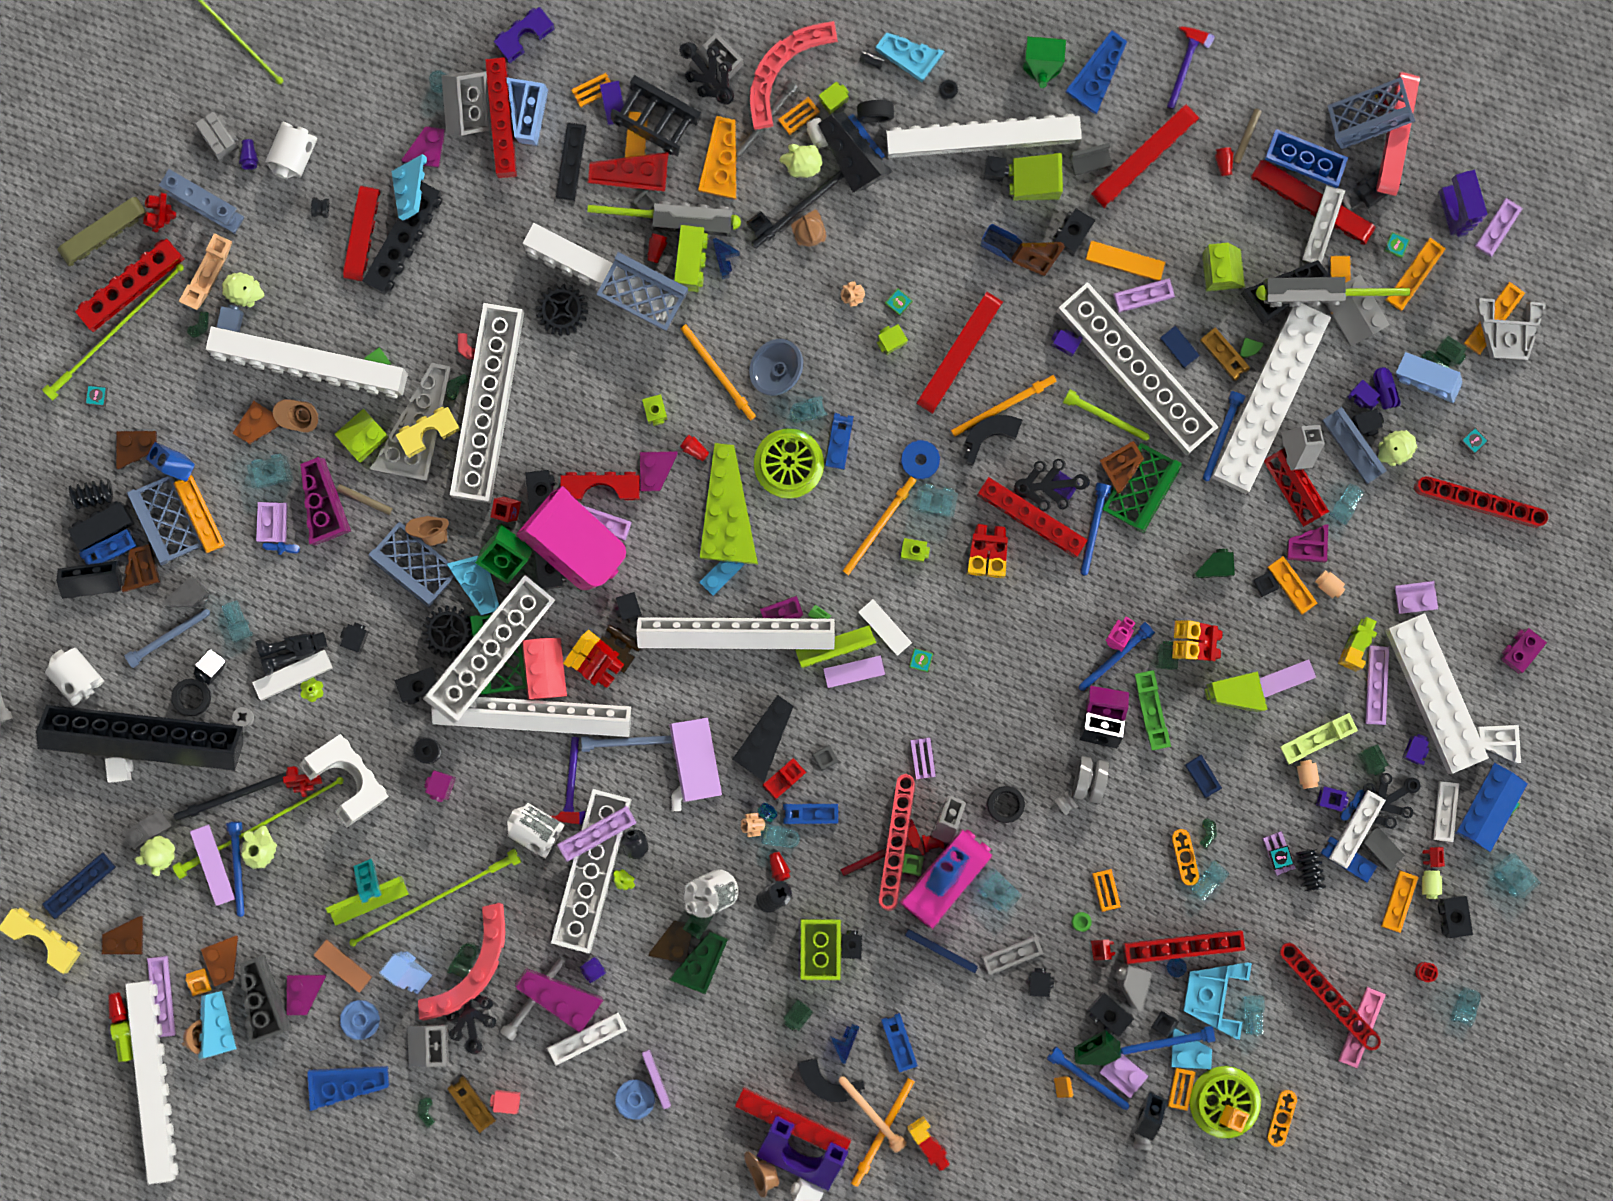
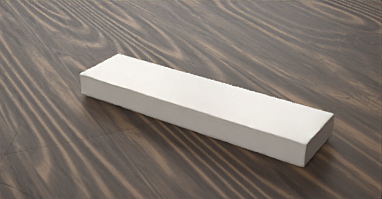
M1326 185L1302 260L1310 263L1319 260L1322 263L1345 190Z
M323 650L252 683L259 699L262 701L331 670L333 667L326 651Z
M1367 790L1331 853L1330 860L1346 869L1348 868L1386 801L1385 799Z
M618 1012L582 1030L581 1033L578 1032L547 1047L556 1066L627 1031Z

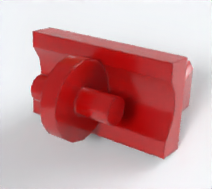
M160 193L158 196L148 195L145 199V207L152 208L154 211L153 213L147 212L144 215L143 224L152 227V232L158 233L159 228H163L164 224L169 225L170 219L176 218L177 213L171 210V205H166L167 194Z
M292 766L287 767L283 782L287 788H293L294 793L301 792L302 797H307V791L314 790L313 785L322 784V777L318 775L310 780L306 774L299 775L298 767Z

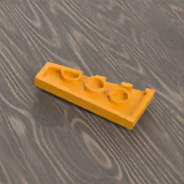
M716 116L698 191L736 200V121Z

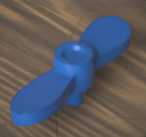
M279 542L278 545L273 543H264L262 545V548L266 550H277L279 555L284 551L289 553H298L300 551L298 545H285L283 542Z
M1363 790L1357 791L1353 801H1350L1348 807L1341 813V820L1345 821L1350 818L1353 809L1357 808L1358 803L1363 798Z

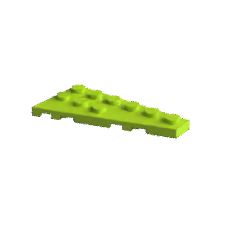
M715 443L700 559L758 565L735 446Z

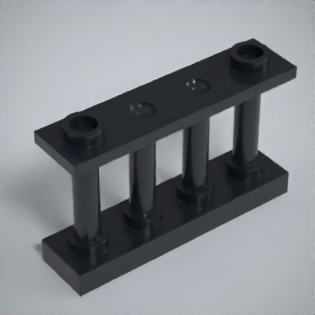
M634 75L630 80L632 93L620 112L612 109L610 119L615 125L627 128L661 147L664 152H669V155L678 157L681 146L677 145L689 124L697 126L702 112ZM642 95L649 102L638 120L634 121L627 117V114L638 96ZM660 105L666 111L652 131L643 125L654 107ZM676 114L682 118V122L671 140H668L660 134L671 116Z

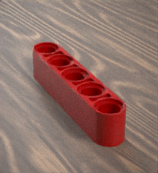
M360 186L343 271V278L362 281L364 278L363 274L367 269L368 259H366L367 253L370 252L372 242L370 237L375 226L374 216L375 214L377 215L379 205L377 200L381 194L380 189Z

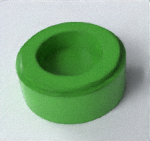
M1078 912L1072 917L1071 923L1075 930L1085 932L1091 927L1092 920L1087 913Z

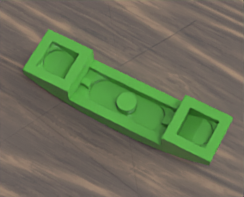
M1154 670L1134 674L1151 751L1171 747L1157 691L1158 686Z

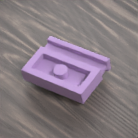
M258 502L257 542L286 543L287 503Z
M1434 581L1394 586L1398 614L1437 610L1438 605Z
M1123 1054L1117 1060L1104 1066L1100 1071L1105 1078L1129 1098L1148 1078L1147 1074Z

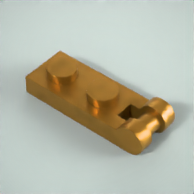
M1216 327L1200 340L1233 381H1237L1240 378L1239 375L1243 372L1246 373L1250 369L1248 364ZM1234 362L1238 364L1236 369H1233L1231 366Z
M462 1076L458 1079L459 1082L455 1085L451 1084L447 1089L477 1131L481 1133L493 1124L496 1119L465 1076ZM464 1088L467 1093L461 1097L459 1091Z

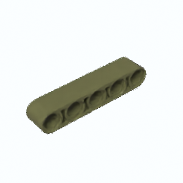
M137 197L130 198L58 247L57 251L69 267L73 266L74 262L88 256L90 251L93 249L97 250L106 244L108 239L115 238L123 232V229L133 226L147 211Z

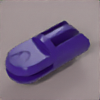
M1386 367L1376 369L1373 373V380L1376 391L1380 394L1379 400L1382 409L1399 407L1401 401L1390 370Z

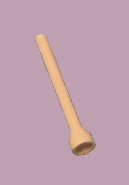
M840 1077L839 1083L889 1139V1147L895 1153L902 1150L907 1143L902 1136H898V1134H894L845 1077Z

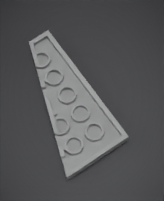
M431 363L370 470L428 481L438 431L434 429L426 431L423 435V443L426 449L410 458L403 450L396 434L407 425L411 427L417 424L416 421L421 417L426 416L428 418L434 415L433 412L436 409L444 406L451 373L450 366Z

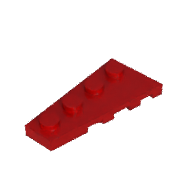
M669 152L590 162L588 183L665 192Z

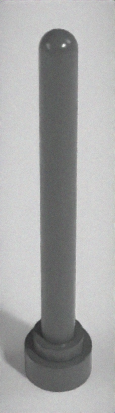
M787 80L783 85V93L771 106L772 118L789 97L795 96L800 90L790 80ZM753 129L737 148V158L743 155L763 129Z

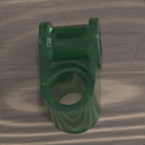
M467 942L462 945L447 973H453L463 980L473 968L479 953L478 946L473 942ZM466 946L473 948L474 954L472 957L465 955L464 949Z

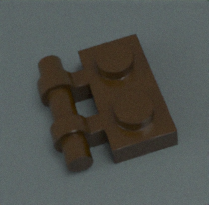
M610 624L606 631L612 634L609 640L604 636L600 639L611 647L613 651L619 653L617 658L624 664L621 672L625 673L635 659L629 652L631 649L639 652L641 648H638L637 639L634 637L630 638L622 632V629L619 627L615 628ZM617 639L626 644L624 650L614 644Z

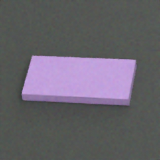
M708 718L669 724L683 802L722 795Z

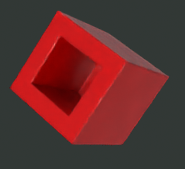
M507 497L494 498L490 517L505 522L517 521L521 501Z

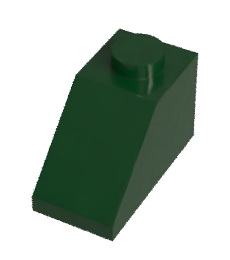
M1216 549V553L1211 554L1193 574V578L1234 576V552H1228V549Z
M1104 1030L1074 1047L1075 1062L1077 1064L1106 1066L1121 1057L1120 1041Z

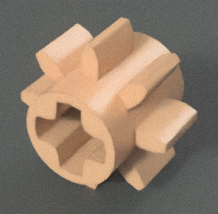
M854 281L842 286L841 298L845 304L849 303L850 307H853L863 302L862 299L865 296V291L861 284L856 285Z
M759 813L745 814V818L741 821V830L743 833H747V837L761 836L760 832L765 829V821L763 817H759Z

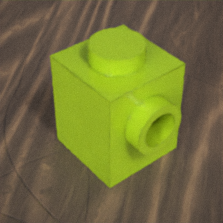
M836 81L818 95V101L831 115L848 102L849 92L843 84L839 85Z
M899 324L892 328L887 326L880 330V335H878L879 341L876 342L880 351H885L888 355L906 345L908 340Z
M661 394L642 399L648 423H653V426L664 424L667 415Z
M904 538L900 559L923 563L924 559L929 557L930 547H927V542Z

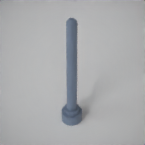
M204 609L139 651L128 652L124 655L127 662L132 668L136 667L142 661L141 658L208 617L210 611Z
M581 736L582 752H590L595 747L672 743V737L653 736L593 740L589 736Z

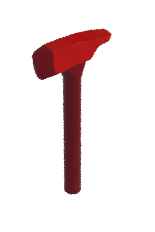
M910 819L906 847L912 846L915 849H919L923 856L925 854L921 838L913 820ZM903 840L893 844V846L900 847ZM887 847L840 869L843 876L884 858Z

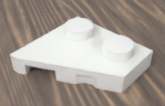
M1519 725L1478 727V735L1485 750L1512 762L1521 763Z

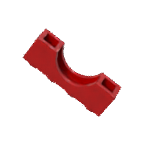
M565 472V475H561V486L568 490L570 495L577 501H582L584 494L590 488L597 485H605L616 491L620 500H640V476L636 475V472H624V475H616V472H604V475H597L596 472H585V475H577V472Z

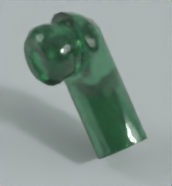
M199 312V322L194 326H189L187 329L189 336L197 338L208 330V312Z
M466 374L448 381L445 394L449 400H455L460 386L469 382Z
M1209 818L1204 819L1202 822L1206 835L1199 842L1206 849L1217 836L1216 823Z

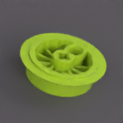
M781 429L769 434L759 444L754 456V471L759 483L769 493L780 498H797L809 493L820 481L824 470V457L820 446L809 434L797 429ZM784 441L782 444V450L777 446L776 443ZM792 443L796 446L795 452L788 453L785 451V446ZM798 443H801V444H803V445L805 446V447H804L802 450H800V451H799V444H798ZM775 447L781 454V457L769 453V450ZM809 450L811 457L797 458L803 452ZM766 457H772L780 462L766 464ZM787 458H791V461L795 462L790 467L783 463L787 461ZM811 460L812 468L798 463ZM781 466L771 475L767 471L768 467ZM796 468L804 469L810 473L804 478ZM781 470H784L780 482L775 481L773 477ZM792 471H795L800 477L801 482L794 484ZM787 472L790 474L791 485L782 484Z
M1230 1066L1212 1068L1203 1073L1192 1087L1190 1096L1191 1114L1197 1125L1211 1136L1217 1138L1240 1136L1254 1125L1259 1116L1261 1097L1258 1087L1248 1074L1238 1068ZM1221 1080L1224 1083L1223 1094L1216 1085V1082ZM1227 1080H1234L1235 1083L1230 1093H1228ZM1240 1083L1244 1087V1090L1233 1096L1238 1084ZM1213 1085L1217 1092L1208 1091V1089ZM1248 1093V1100L1236 1101L1239 1097ZM1212 1094L1215 1095L1217 1098L1216 1103L1208 1105L1207 1097ZM1227 1098L1231 1102L1230 1106L1249 1114L1242 1133L1227 1126H1219V1120L1225 1109L1222 1101H1226ZM1249 1104L1248 1111L1237 1107V1105ZM1204 1107L1214 1110L1206 1114ZM1221 1111L1216 1122L1213 1123L1209 1118Z

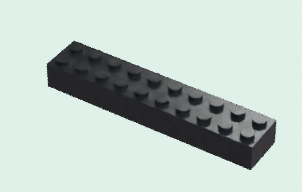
M55 705L45 706L35 731L38 749L234 771L244 742L243 726Z

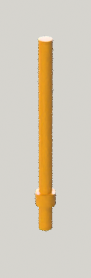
M686 324L682 326L680 330L734 399L737 408L742 410L747 418L752 421L756 415L747 405V400L740 396Z
M1052 375L1041 382L1039 380L1036 381L1028 389L952 429L953 436L956 437L976 426L982 420L1002 412L1035 393H1041L1044 391V388L1057 382L1056 378Z
M910 476L905 485L899 488L896 492L897 496L843 569L844 573L849 575L900 503L909 496L908 492L916 483V479Z
M910 1078L906 1080L884 1121L889 1128L915 1082ZM879 1130L864 1160L860 1161L857 1167L858 1171L851 1182L856 1187L859 1186L865 1173L867 1174L871 1167L869 1165L885 1138L881 1130Z

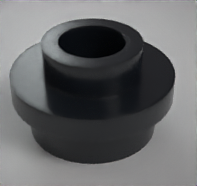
M945 80L939 86V94L944 99H953L958 93V86L952 80ZM950 87L952 92L946 93L945 88Z

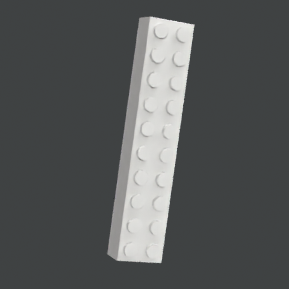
M1088 282L1058 308L1056 312L1078 336L1083 337L1082 341L1186 456L1218 428L1215 422Z
M483 303L450 491L452 498L491 504L524 318L522 309Z
M1301 303L1300 307L1290 308L1211 478L1244 494L1250 492L1331 319L1330 316Z
M211 327L206 350L211 353L210 356L219 361L226 362V359L234 361L233 363L245 366V363L253 365V368L264 370V367L272 369V372L279 374L287 371L293 377L302 378L305 375L310 380L321 382L324 379L329 382L328 384L340 386L342 383L353 390H359L361 387L367 390L368 393L378 395L379 392H383L387 397L397 399L398 396L403 397L408 376L404 368Z

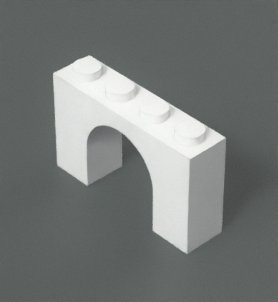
M341 734L305 757L299 764L310 780L330 768H342L354 777L357 785L356 795L343 803L335 811L346 827H349L388 798L385 788L379 785L372 771L366 768L362 763L361 757L352 750L349 741L343 738Z

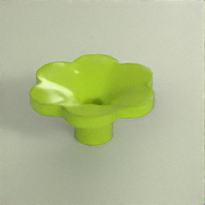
M315 678L302 682L300 685L302 690L301 697L308 699L310 702H315L317 698H321L324 694L322 690L323 683L316 681Z
M622 869L613 873L617 889L628 890L635 887L634 877Z

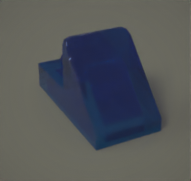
M714 238L713 245L722 279L730 278L729 272H732L730 260L726 261V259L740 256V252L723 241Z
M854 1023L851 1024V1027L846 1026L843 1037L846 1038L845 1041L830 1036L843 1064H846L860 1028L859 1025Z

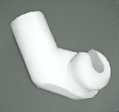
M681 786L672 793V811H681V800L683 799Z

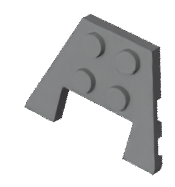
M1475 299L1490 358L1529 360L1536 338L1534 335L1537 326H1540L1542 320L1540 316L1542 310H1545L1546 303L1527 302L1526 322L1495 320V299Z

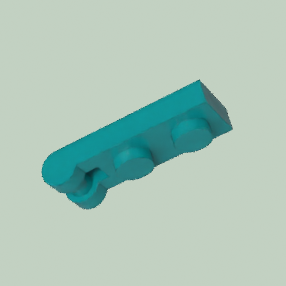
M372 858L353 866L358 894L362 903L369 901V898L374 896L376 898L381 896Z

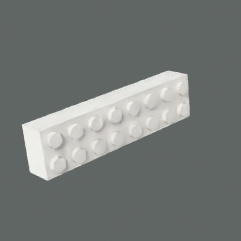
M533 223L523 242L529 257L535 260L539 257L545 261V265L553 269L557 266L566 276L572 278L574 275L579 278L580 283L586 286L594 285L597 291H599L613 264ZM616 267L613 273L614 279L625 278V271ZM638 277L629 279L632 289L643 286L642 279ZM627 280L616 283L619 293L630 290ZM614 284L606 286L603 294L616 295L617 292ZM656 286L647 288L650 298L661 295L659 288ZM645 289L633 292L636 302L648 299ZM631 293L620 296L622 304L624 302L634 304ZM673 295L664 297L667 307H671L674 302ZM662 298L651 301L654 311L665 308ZM649 302L638 305L640 313L642 310L647 312V314L652 312ZM666 311L655 314L657 322L659 319L664 321L667 315Z
M524 575L423 699L455 724L541 619L555 599Z
M1421 614L1386 629L1387 637L1447 774H1453L1488 759V755L1426 614Z
M593 789L582 830L625 806H628L630 809L632 799ZM624 831L574 858L552 937V944L591 953Z

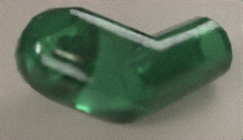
M1427 350L1421 355V358L1447 368L1450 366L1449 363L1441 360L1433 351Z
M429 1097L419 1101L417 1110L418 1117L427 1128L435 1123L429 1114V1107L433 1104Z

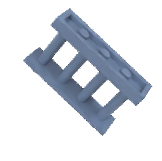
M168 169L159 184L161 188L168 191V196L234 234L245 218L235 212L237 208L170 169Z

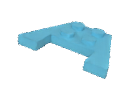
M1246 962L1189 971L1183 1011L1240 1040L1242 1022L1222 1018L1228 978L1249 981L1252 963Z

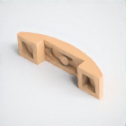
M214 233L206 248L207 253L192 282L184 290L179 300L180 303L195 310L199 309L217 279L230 251L232 241Z

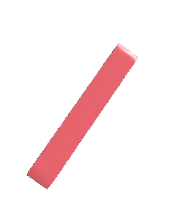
M1400 72L1398 78L1402 77L1411 110L1414 112L1420 76ZM1400 85L1396 86L1394 95H1397ZM1398 100L1394 109L1398 110L1406 107L1405 103ZM1411 123L1387 132L1376 192L1393 196L1397 195Z
M908 774L901 775L896 783L879 895V903L886 911H892L897 907L915 792L914 779ZM903 780L911 781V786L908 789L901 787ZM901 799L908 800L909 803L906 808L898 807V802ZM899 818L906 821L905 825L901 828L895 826V821ZM901 838L903 840L902 845L894 847L892 845L893 839ZM893 857L900 859V863L896 867L889 865V860ZM895 877L897 879L896 884L888 886L886 884L887 878ZM891 896L894 898L891 906L883 904L885 897Z

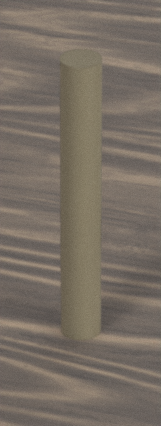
M1254 109L1233 159V162L1237 164L1241 163L1262 112L1261 110Z
M341 484L337 488V492L391 515L393 508Z

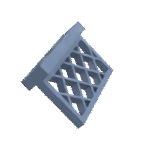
M1402 77L1328 105L1335 131V139L1341 149L1415 122ZM1400 85L1397 95L1389 93L1392 87ZM1374 94H1383L1378 102L1371 100ZM1387 96L1394 99L1390 106L1382 104ZM1398 100L1405 103L1406 107L1398 110L1394 109ZM1356 101H1364L1360 109L1352 107ZM1368 103L1375 106L1371 114L1364 112ZM1345 108L1341 117L1335 115V109ZM1379 108L1387 110L1384 115L1380 117L1375 116ZM1349 111L1357 113L1352 121L1346 119ZM1361 115L1368 117L1366 122L1357 123ZM1343 122L1350 124L1346 130L1339 131Z
M618 252L596 295L667 331L688 293V288ZM616 267L625 271V278L614 279L613 273ZM636 277L642 279L643 286L632 289L629 279ZM627 280L630 290L619 293L616 283ZM614 284L617 292L616 295L609 297L603 294L606 286ZM653 286L659 288L661 295L650 298L647 288ZM645 289L648 299L636 302L633 292ZM631 293L634 304L627 306L622 304L620 296ZM670 295L679 298L676 305L667 307L664 297ZM662 298L665 308L654 311L651 301ZM649 302L652 312L645 315L640 313L638 305ZM666 311L668 320L663 325L657 322L655 314Z
M170 475L137 490L133 489L127 492L161 566L202 547L173 485L174 480ZM168 481L172 485L170 495L159 491L161 485ZM149 490L154 492L155 495L152 502L143 500L140 493ZM158 494L168 497L165 508L154 504ZM171 499L180 502L178 512L167 509ZM152 507L163 510L160 520L151 517ZM166 511L177 515L173 525L162 521ZM179 516L188 519L189 524L186 530L176 526ZM161 524L171 527L168 538L159 534L158 531ZM174 529L185 533L181 543L171 539ZM187 534L196 536L198 543L193 546L184 544ZM169 542L180 545L178 552L169 556L167 551Z
M398 522L382 542L368 554L369 560L430 608L435 599L455 578L453 573L449 577L440 578L439 568L448 567L447 564L450 562L429 545H426L419 537L408 535L405 530L406 526ZM399 528L406 532L407 540L395 541L394 534ZM418 542L421 545L422 552L410 553L409 543ZM407 543L408 553L396 554L395 544ZM385 545H393L394 555H385L380 550ZM424 555H434L437 565L425 566ZM422 556L423 566L411 567L410 557ZM408 557L409 567H399L396 558ZM437 568L438 578L426 579L425 569ZM423 569L424 579L415 580L412 577V570ZM427 582H438L439 589L432 594L427 589Z

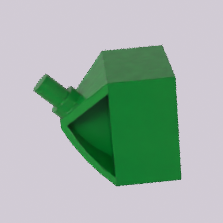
M1027 36L1024 46L1023 70L1035 82L1039 83L1040 88H1046L1047 83L1061 72L1065 62L1066 39Z
M499 524L496 527L497 531L480 550L475 563L508 584L529 560L533 549L525 542H522L514 533L506 529L503 524Z

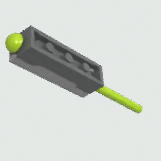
M660 201L659 204H654V209L641 210L588 205V212L653 218V230L680 232L681 225L704 227L705 233L708 235L730 236L731 226L735 230L741 225L740 217L732 215V210L725 206H718L717 209L703 204L698 205V207H691L688 203L671 205L670 202Z
M1345 277L1267 278L1263 280V285L1259 286L1256 290V296L1260 300H1264V304H1270V307H1282V304L1288 303L1289 307H1300L1301 303H1308L1309 307L1320 306V303H1328V306H1340L1341 302L1346 301V296L1410 295V288H1346Z

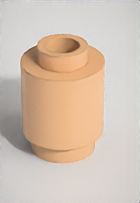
M1326 570L1315 581L1318 587L1331 598L1335 596L1339 598L1345 591V588H1343L1345 583Z
M1312 760L1300 761V766H1297L1300 785L1302 784L1303 789L1318 787V781L1320 780L1316 763H1312Z

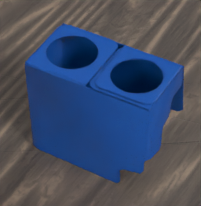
M991 224L983 235L980 247L1013 263L1000 249L983 240L990 229L1018 245L1023 243V241L1017 235Z
M157 442L153 444L146 457V460L160 472L185 482L194 468V463L184 454ZM165 453L166 459L164 464L158 466V458L161 454Z
M952 846L934 865L925 887L942 897L958 881L970 857L957 847ZM952 851L957 854L956 858L960 861H955L951 858L950 854ZM943 861H948L954 866V870L952 872H945L940 866Z

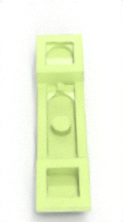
M1350 713L1293 739L1280 746L1287 763L1291 764L1358 730Z

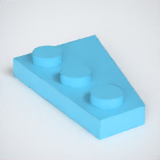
M886 33L875 48L878 53L920 82L924 81L944 54L943 50L928 48L924 44L919 45L909 42V39Z
M423 154L391 171L398 217L403 221L419 212L422 194L420 183L421 180H424L425 174L422 170L423 165L427 162V157Z
M478 556L448 563L447 566L480 615L493 613L499 606L490 572L475 563Z
M219 991L201 996L200 1020L202 1021V1033L199 1039L201 1041L199 1059L236 1049L223 992Z

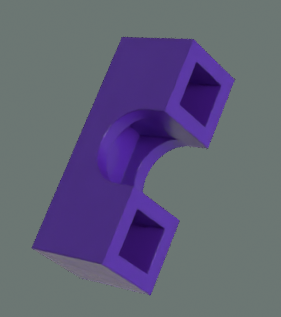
M539 6L537 9L533 8L528 11L526 17L521 21H515L508 31L499 33L495 37L494 44L510 64L524 53V49L519 43V39L523 34L533 33L539 40H542L555 30V27Z

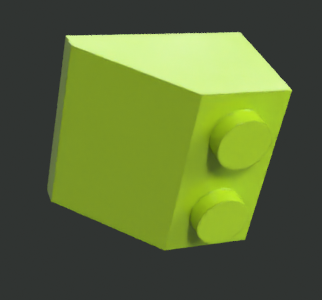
M364 408L335 433L336 437L360 463L389 438Z

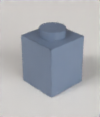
M234 305L221 306L216 328L240 332L244 313L239 310V307Z

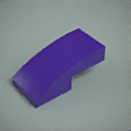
M619 81L600 84L608 125L614 124L610 119L612 109L620 112L624 106Z

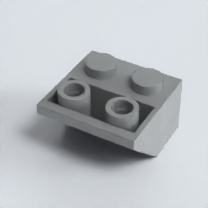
M715 33L702 45L697 53L709 67L707 49L712 46L719 48L720 55L716 58L717 79L721 82L719 64L725 61L731 63L730 79L743 67V59ZM691 60L689 66L696 70L698 74H703L694 61ZM707 83L712 89H715L712 84Z
M1320 425L1301 426L1281 432L1282 444L1286 450V460L1290 470L1313 468L1325 444Z
M448 1024L408 1026L409 1066L437 1067L449 1065Z

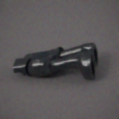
M312 632V635L306 633L284 637L283 641L267 643L263 639L255 641L261 658L285 649L291 651L279 656L261 659L262 668L266 676L273 674L274 669L282 664L294 660L300 661L314 655L316 651L320 652V649L328 647L324 632L317 634Z

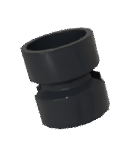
M423 738L416 742L413 753L419 762L432 764L440 759L442 748L436 740Z

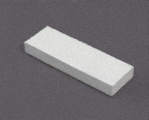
M873 599L858 612L897 656L912 643Z
M1442 781L1438 783L1433 840L1454 842L1459 783Z

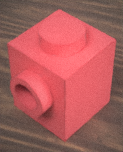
M496 1090L495 1095H491L490 1107H493V1112L518 1114L521 1092Z

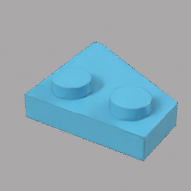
M1175 1028L1172 1037L1186 1034ZM1193 1041L1172 1046L1171 1067L1211 1069L1212 1049L1199 1041Z

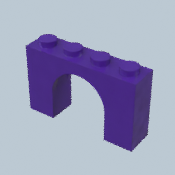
M1475 170L1456 174L1452 178L1453 185L1442 187L1438 191L1450 234H1457V237L1469 234L1468 232L1478 226V223L1483 222L1482 219L1488 215Z
M776 1116L760 1146L757 1157L828 1191L840 1172L849 1151L834 1143H830L825 1153L820 1157L801 1155L788 1142L794 1124Z

